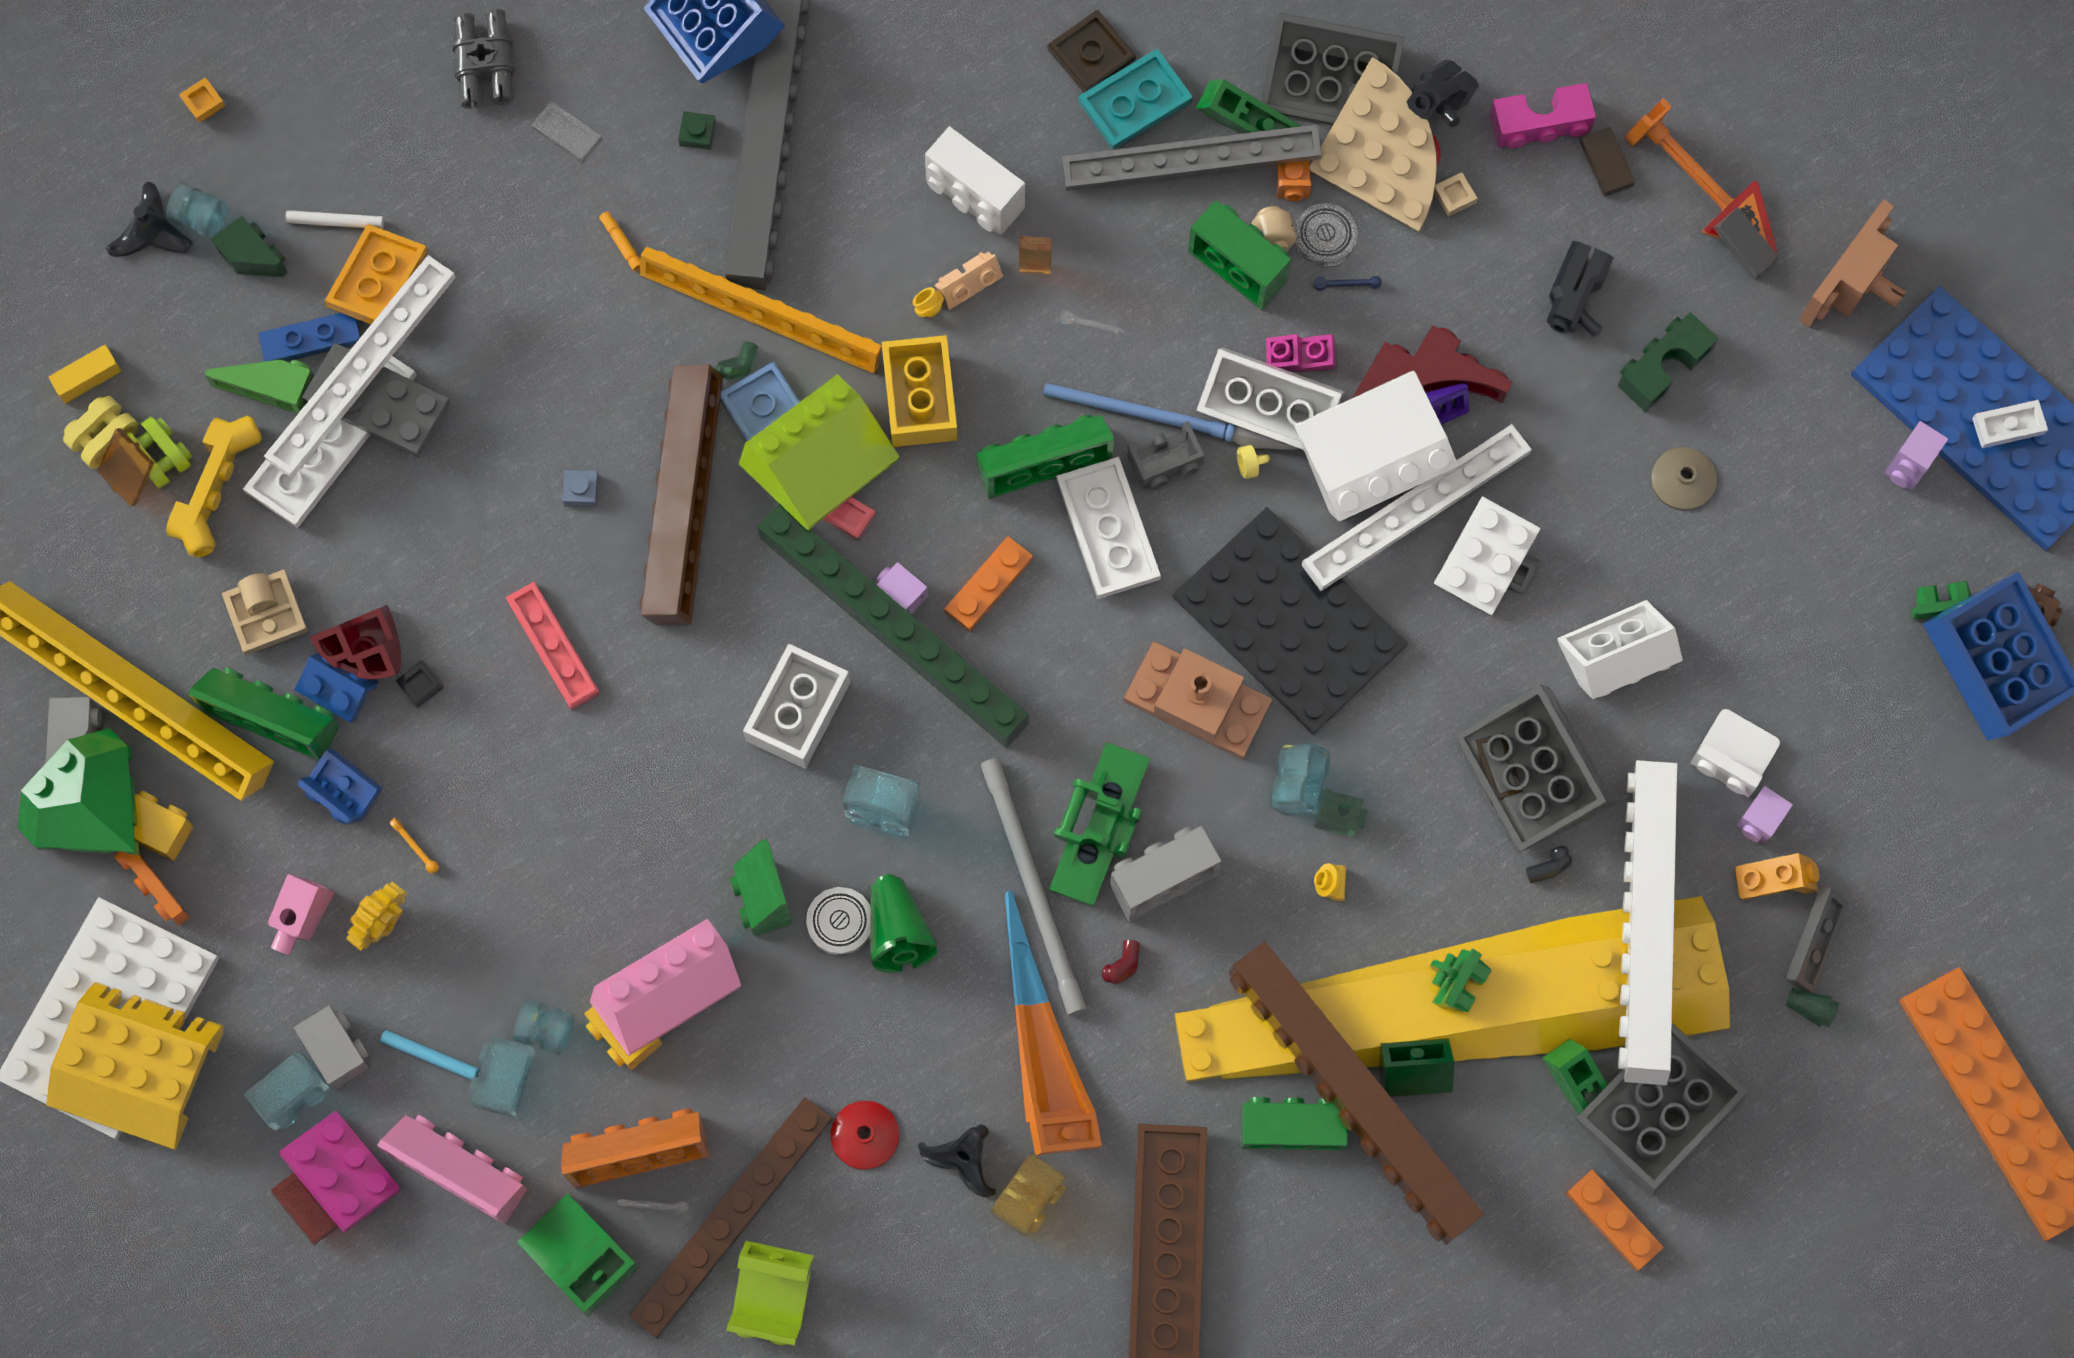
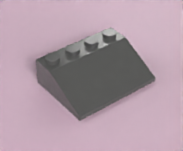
M1280 12L1261 102L1279 113L1335 123L1372 57L1386 65L1397 75L1405 37Z
M1539 685L1455 735L1519 852L1589 819L1615 803L1553 691L1548 686ZM1492 736L1488 742L1482 744L1497 794L1509 790H1523L1522 793L1504 797L1503 800L1498 799L1481 767L1478 758L1479 751L1475 740ZM1501 739L1507 741L1509 747L1507 754H1505ZM1513 759L1514 763L1509 765L1508 760ZM1512 769H1516L1521 784L1518 787L1515 786L1511 773Z
M1673 1023L1671 1027V1071L1667 1085L1624 1082L1625 1069H1623L1576 1118L1620 1170L1650 1198L1736 1110L1748 1093L1743 1086Z

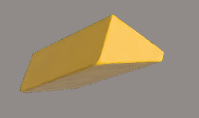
M105 344L50 375L49 379L63 403L66 404L119 374L122 370Z

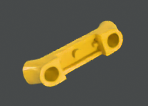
M246 415L233 422H228L218 417L212 420L202 441L211 454L189 505L176 501L166 527L167 536L182 540L188 555L201 558L214 551L216 542L207 524V520L211 511H215L219 506L221 500L220 490L224 481H229L234 470L233 460L237 453L261 443V433L254 419Z

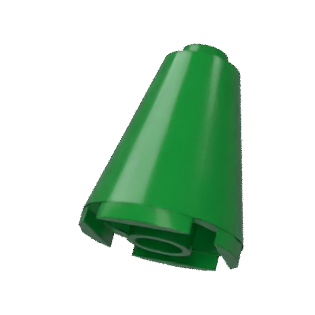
M893 874L882 875L871 886L870 960L875 970L884 973L903 972L901 966L911 963L913 969L921 967L937 955V942L904 880Z

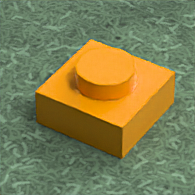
M206 77L179 94L181 100L198 123H201L225 107L223 100Z

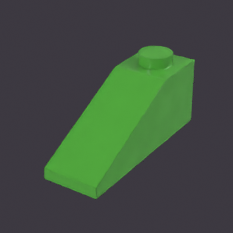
M273 360L207 369L205 377L212 387L299 414L307 404L302 396L314 378L310 367L297 360H292L291 363L283 360Z

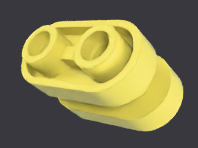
M111 396L96 398L89 405L86 413L79 419L71 421L64 429L63 442L73 452L83 450L81 459L91 469L104 465L123 447L119 439L129 432L134 436L139 429V423L129 413L120 415L122 407Z

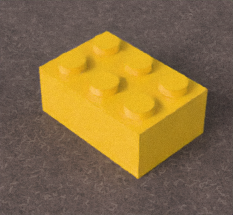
M947 335L882 342L893 447L958 441Z

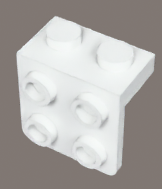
M1723 709L1717 716L1690 764L1696 766L1701 773L1725 783L1730 790L1749 797L1761 781L1762 774L1778 749L1780 741L1777 737L1734 712Z

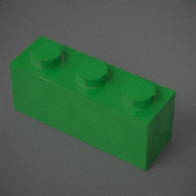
M1252 1097L1249 1098V1103L1243 1102L1241 1149L1345 1151L1347 1147V1128L1338 1117L1339 1110L1332 1102L1327 1103L1323 1099H1318V1104H1304L1303 1098H1285L1284 1103H1270V1098Z

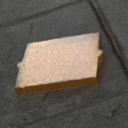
M117 428L112 435L97 472L112 486V491L117 492L132 507L139 500L154 462L140 448L138 442H134L121 428Z

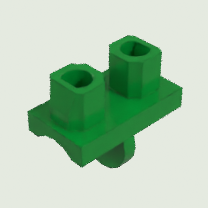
M1967 581L1954 582L1946 586L1949 601L1939 602L1936 585L1918 588L1916 590L1917 606L1911 610L1913 620L1935 617L1970 597L1971 591Z
M1462 949L1458 957L1448 953L1443 962L1438 960L1431 962L1430 968L1437 972L1432 984L1440 987L1433 1000L1434 1004L1441 1008H1452L1460 1012H1469L1475 1001V996L1463 989L1465 984L1470 979L1477 985H1483L1492 971L1480 960L1481 953L1475 949H1471V951Z

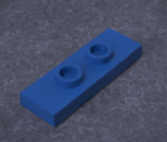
M343 313L258 333L264 362L273 360L290 361L328 352L334 342L343 347L355 345L361 338L357 319Z

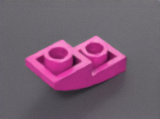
M1298 334L1266 338L1267 364L1289 372L1336 369L1335 337L1332 334L1300 338Z

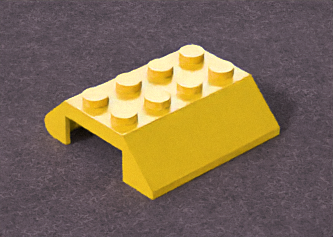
M94 982L77 1002L51 1065L46 1105L176 1150L189 1117L183 1114L208 1050L214 1053L217 1050L223 1035L224 1026L212 1021H208L205 1024V1019L196 1017L185 1032L181 1031L180 1029L185 1022V1012L177 1010L174 1013V1009L148 999L141 1001V997L136 995L131 996L120 1010L117 1009V1006L121 1001L122 990L113 988L110 992V986Z

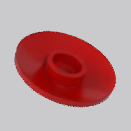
M854 1102L843 1108L833 1121L831 1127L832 1147L839 1159L850 1167L861 1170L877 1168L886 1163L897 1149L899 1143L897 1121L885 1106L877 1102ZM863 1127L871 1130V1135L867 1139H861L858 1136V1131Z

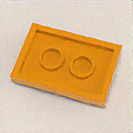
M367 224L325 299L326 307L372 324L423 262L428 253L427 247Z

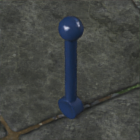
M1320 276L1314 280V287L1319 291L1332 286L1370 285L1376 289L1382 284L1379 276H1372L1370 279L1326 280Z

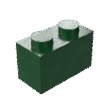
M1449 1038L1380 1043L1379 1075L1382 1087L1390 1097L1453 1092L1455 1062Z

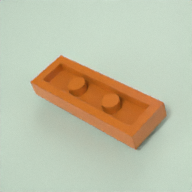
M1007 536L944 608V612L968 632H971L1032 562L1033 555Z
M118 851L113 855L125 871L132 868L138 877L133 881L145 896L151 893L158 903L154 905V908L166 922L172 919L180 926L190 918L140 854L134 855Z
M1593 1169L1565 1193L1636 1272L1664 1248Z

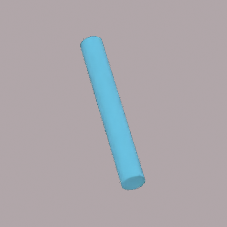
M385 1030L381 1036L380 1042L472 1081H475L480 1069L388 1030Z

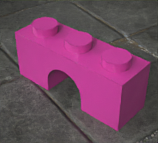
M1587 83L1556 88L1552 99L1554 111L1545 115L1537 114L1528 107L1525 94L1493 100L1490 117L1498 148L1504 146L1518 148L1527 142L1537 140L1541 143H1546L1565 135L1579 137L1591 131L1596 116Z

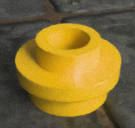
M932 287L923 289L913 299L915 313L919 317H932L936 315L942 308L944 296L940 291H935Z

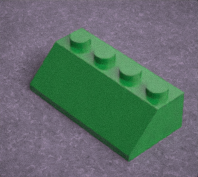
M1084 415L1077 418L1074 423L1063 427L1060 424L1045 428L1043 433L1030 436V434L1017 436L1011 443L1005 445L991 444L985 446L980 450L981 452L976 453V464L987 497L992 499L1056 479V476L1113 459L1114 437L1101 415L1095 417Z
M213 667L190 688L188 695L202 712L318 761L324 752L329 749L340 727L335 719L332 718L334 714L320 706H315L314 710L302 705L303 700L289 693H285L284 697L273 693L274 689L266 683L255 680L254 684L242 680L244 676L230 668H225L223 672Z

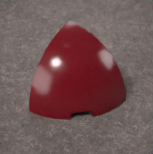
M388 604L310 636L316 650L330 665L355 674L358 678H387L396 675L400 670V643Z

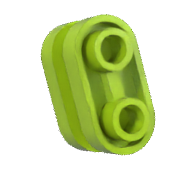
M150 416L141 423L146 431L143 435L136 439L129 432L119 440L160 490L170 482L164 473L173 467L180 474L191 467L188 460L192 458V455L181 441L176 445L169 438L173 432L161 417L155 420ZM154 442L165 455L157 463L145 450Z

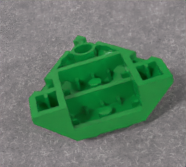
M110 728L68 739L21 790L17 829L39 850L63 848L66 851L96 853L121 851L127 854L139 855V843L135 841L134 826H137L134 778L130 776L129 761L132 760L131 748Z

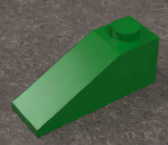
M1225 79L1210 80L1196 107L1200 112L1241 134L1301 126Z
M1568 1039L1542 1058L1557 1085L1578 1114L1608 1086L1587 1048L1571 1039Z

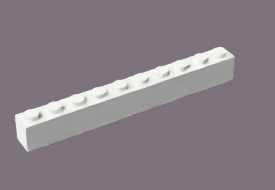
M1636 760L1634 773H1628L1626 786V792L1632 793V802H1627L1626 822L1632 823L1631 832H1626L1625 852H1631V862H1625L1624 882H1630V892H1624L1623 912L1629 913V923L1624 922L1622 930V943H1628V954H1622L1621 974H1627V985L1622 984L1620 1005L1626 1006V1016L1620 1017L1619 1037H1626L1625 1048L1619 1049L1618 1068L1625 1069L1624 1082L1667 1085L1671 1071L1677 763Z

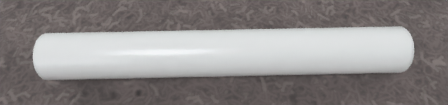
M286 211V223L353 228H365L367 224H370L380 229L384 228L383 216Z

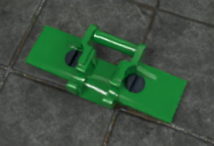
M1106 742L1091 782L1080 779L1074 780L1072 786L1075 789L1060 828H1056L1053 834L1054 837L1067 842L1049 888L1050 891L1094 907L1113 856L1123 858L1127 855L1132 833L1136 823L1140 821L1143 810L1139 808H1134L1133 810L1132 805L1150 758ZM1085 798L1096 800L1095 809L1083 835L1072 833Z

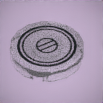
M1331 203L1314 204L1305 209L1296 220L1295 231L1297 238L1294 244L1300 255L1307 261L1310 260L1317 263L1316 265L1324 267L1337 265L1348 259L1355 248L1358 237L1357 225L1351 214L1339 205Z

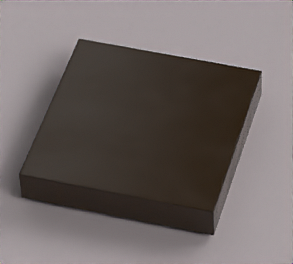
M1098 10L1088 15L1047 45V50L1083 92L1098 85L1136 60V54Z

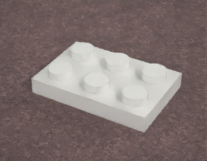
M1482 496L1434 584L1493 615L1541 528Z

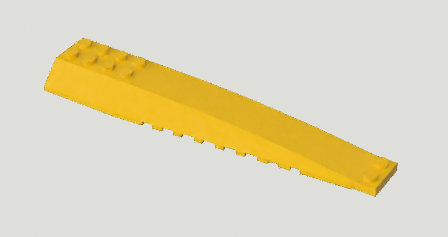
M1702 896L1674 900L1672 1023L1686 1036L1730 1029L1729 985L1715 921ZM1623 909L1568 917L1301 983L1300 985L1366 1067H1379L1380 1043L1449 1038L1454 1062L1470 1059H1497L1509 1056L1523 1057L1548 1054L1568 1039L1587 1048L1588 1051L1625 1046L1626 1037H1619L1620 1017L1626 1016V1006L1620 1005L1622 984L1627 985V974H1621L1622 954H1628V943H1622L1623 923H1629V913L1623 912ZM1462 949L1468 951L1475 949L1481 953L1480 960L1492 970L1483 985H1477L1470 979L1465 984L1463 989L1475 996V1001L1469 1012H1460L1452 1008H1441L1433 1003L1440 987L1432 984L1437 972L1430 968L1431 962L1433 960L1443 962L1448 953L1458 957ZM1248 997L1211 1005L1205 1009L1175 1013L1174 1015L1186 1082L1217 1077L1226 1080L1290 1075L1302 1072L1294 1062L1296 1057L1289 1048H1282L1273 1036L1274 1030L1266 1020L1262 1022L1255 1015L1251 1008L1253 1003Z

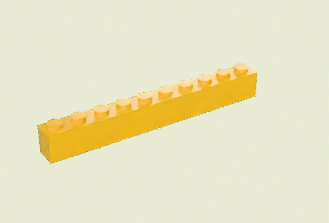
M11 581L0 585L1 637L240 801L264 787L274 764L272 759Z

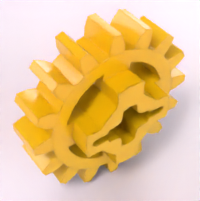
M391 882L390 884L387 883L383 889L375 890L373 894L366 896L359 903L357 911L350 919V922L354 925L348 931L349 935L346 938L348 942L362 951L363 948L367 949L371 942H378L382 937H387L403 914V910L399 907L406 900L404 899L407 895L405 890Z

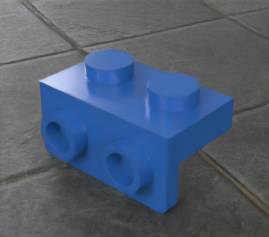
M318 652L309 656L295 691L351 723L357 719L368 692L376 689L379 682L375 679L358 678L355 674L341 668H335Z
M333 748L327 749L310 776L301 778L298 786L305 791L308 799L325 806L331 811L330 815L343 824L362 821L383 789Z

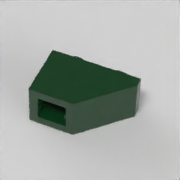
M240 216L211 238L219 254L237 274L283 277L287 274L282 264L286 259L274 244L269 247L263 241L266 235L255 222L249 225L243 216Z

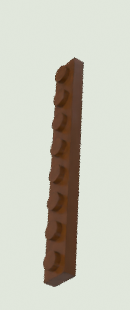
M804 1097L629 1316L654 1337L658 1338L830 1124L832 1118Z

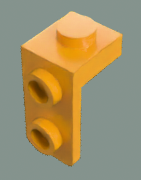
M1799 853L1744 864L1735 868L1739 897L1744 900L1790 890L1803 894L1818 892L1816 883L1820 879L1818 866L1813 862L1812 858Z

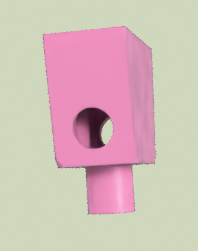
M288 874L268 921V925L278 929L271 948L290 955L297 938L310 940L335 891L307 878Z

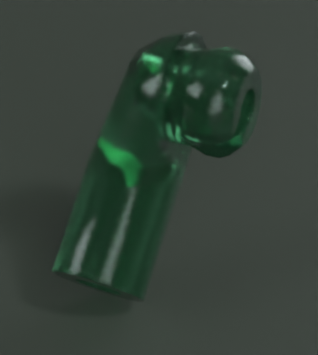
M744 341L737 357L719 361L715 369L726 380L746 376L751 371L759 347L755 343Z

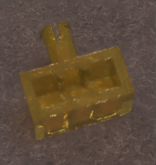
M1030 1153L991 1209V1215L1025 1238L1030 1231L1036 1234L1047 1218L1042 1214L1049 1203L1056 1205L1065 1192L1066 1188L1062 1185L1065 1176Z

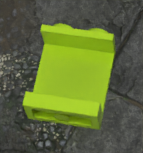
M746 1241L739 1255L737 1266L740 1269L733 1313L727 1324L726 1331L734 1332L743 1338L757 1337L770 1340L773 1344L780 1346L788 1344L795 1346L801 1331L814 1255Z

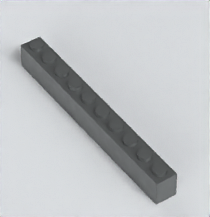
M766 0L785 24V27L764 50L755 54L725 271L728 281L745 288L766 290L767 279H773L775 260H770L771 249H777L779 231L774 230L775 219L781 220L783 201L778 200L779 190H785L787 172L782 170L783 160H789L791 143L786 141L787 131H793L795 115L794 112L790 111L791 101L797 102L798 83L794 82L795 72L800 73L802 68V54L798 53L799 43H805L806 25L802 24L803 15L809 14L810 0Z

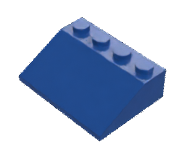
M650 0L643 8L689 70L702 84L764 50L785 27V24L766 0Z
M2019 571L1953 605L1923 623L1926 632L1987 741L2009 736L2074 695V670Z

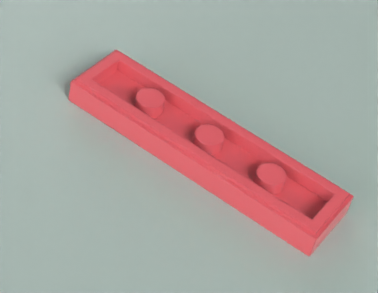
M535 581L507 596L506 600L569 708L572 710L599 695L598 688Z

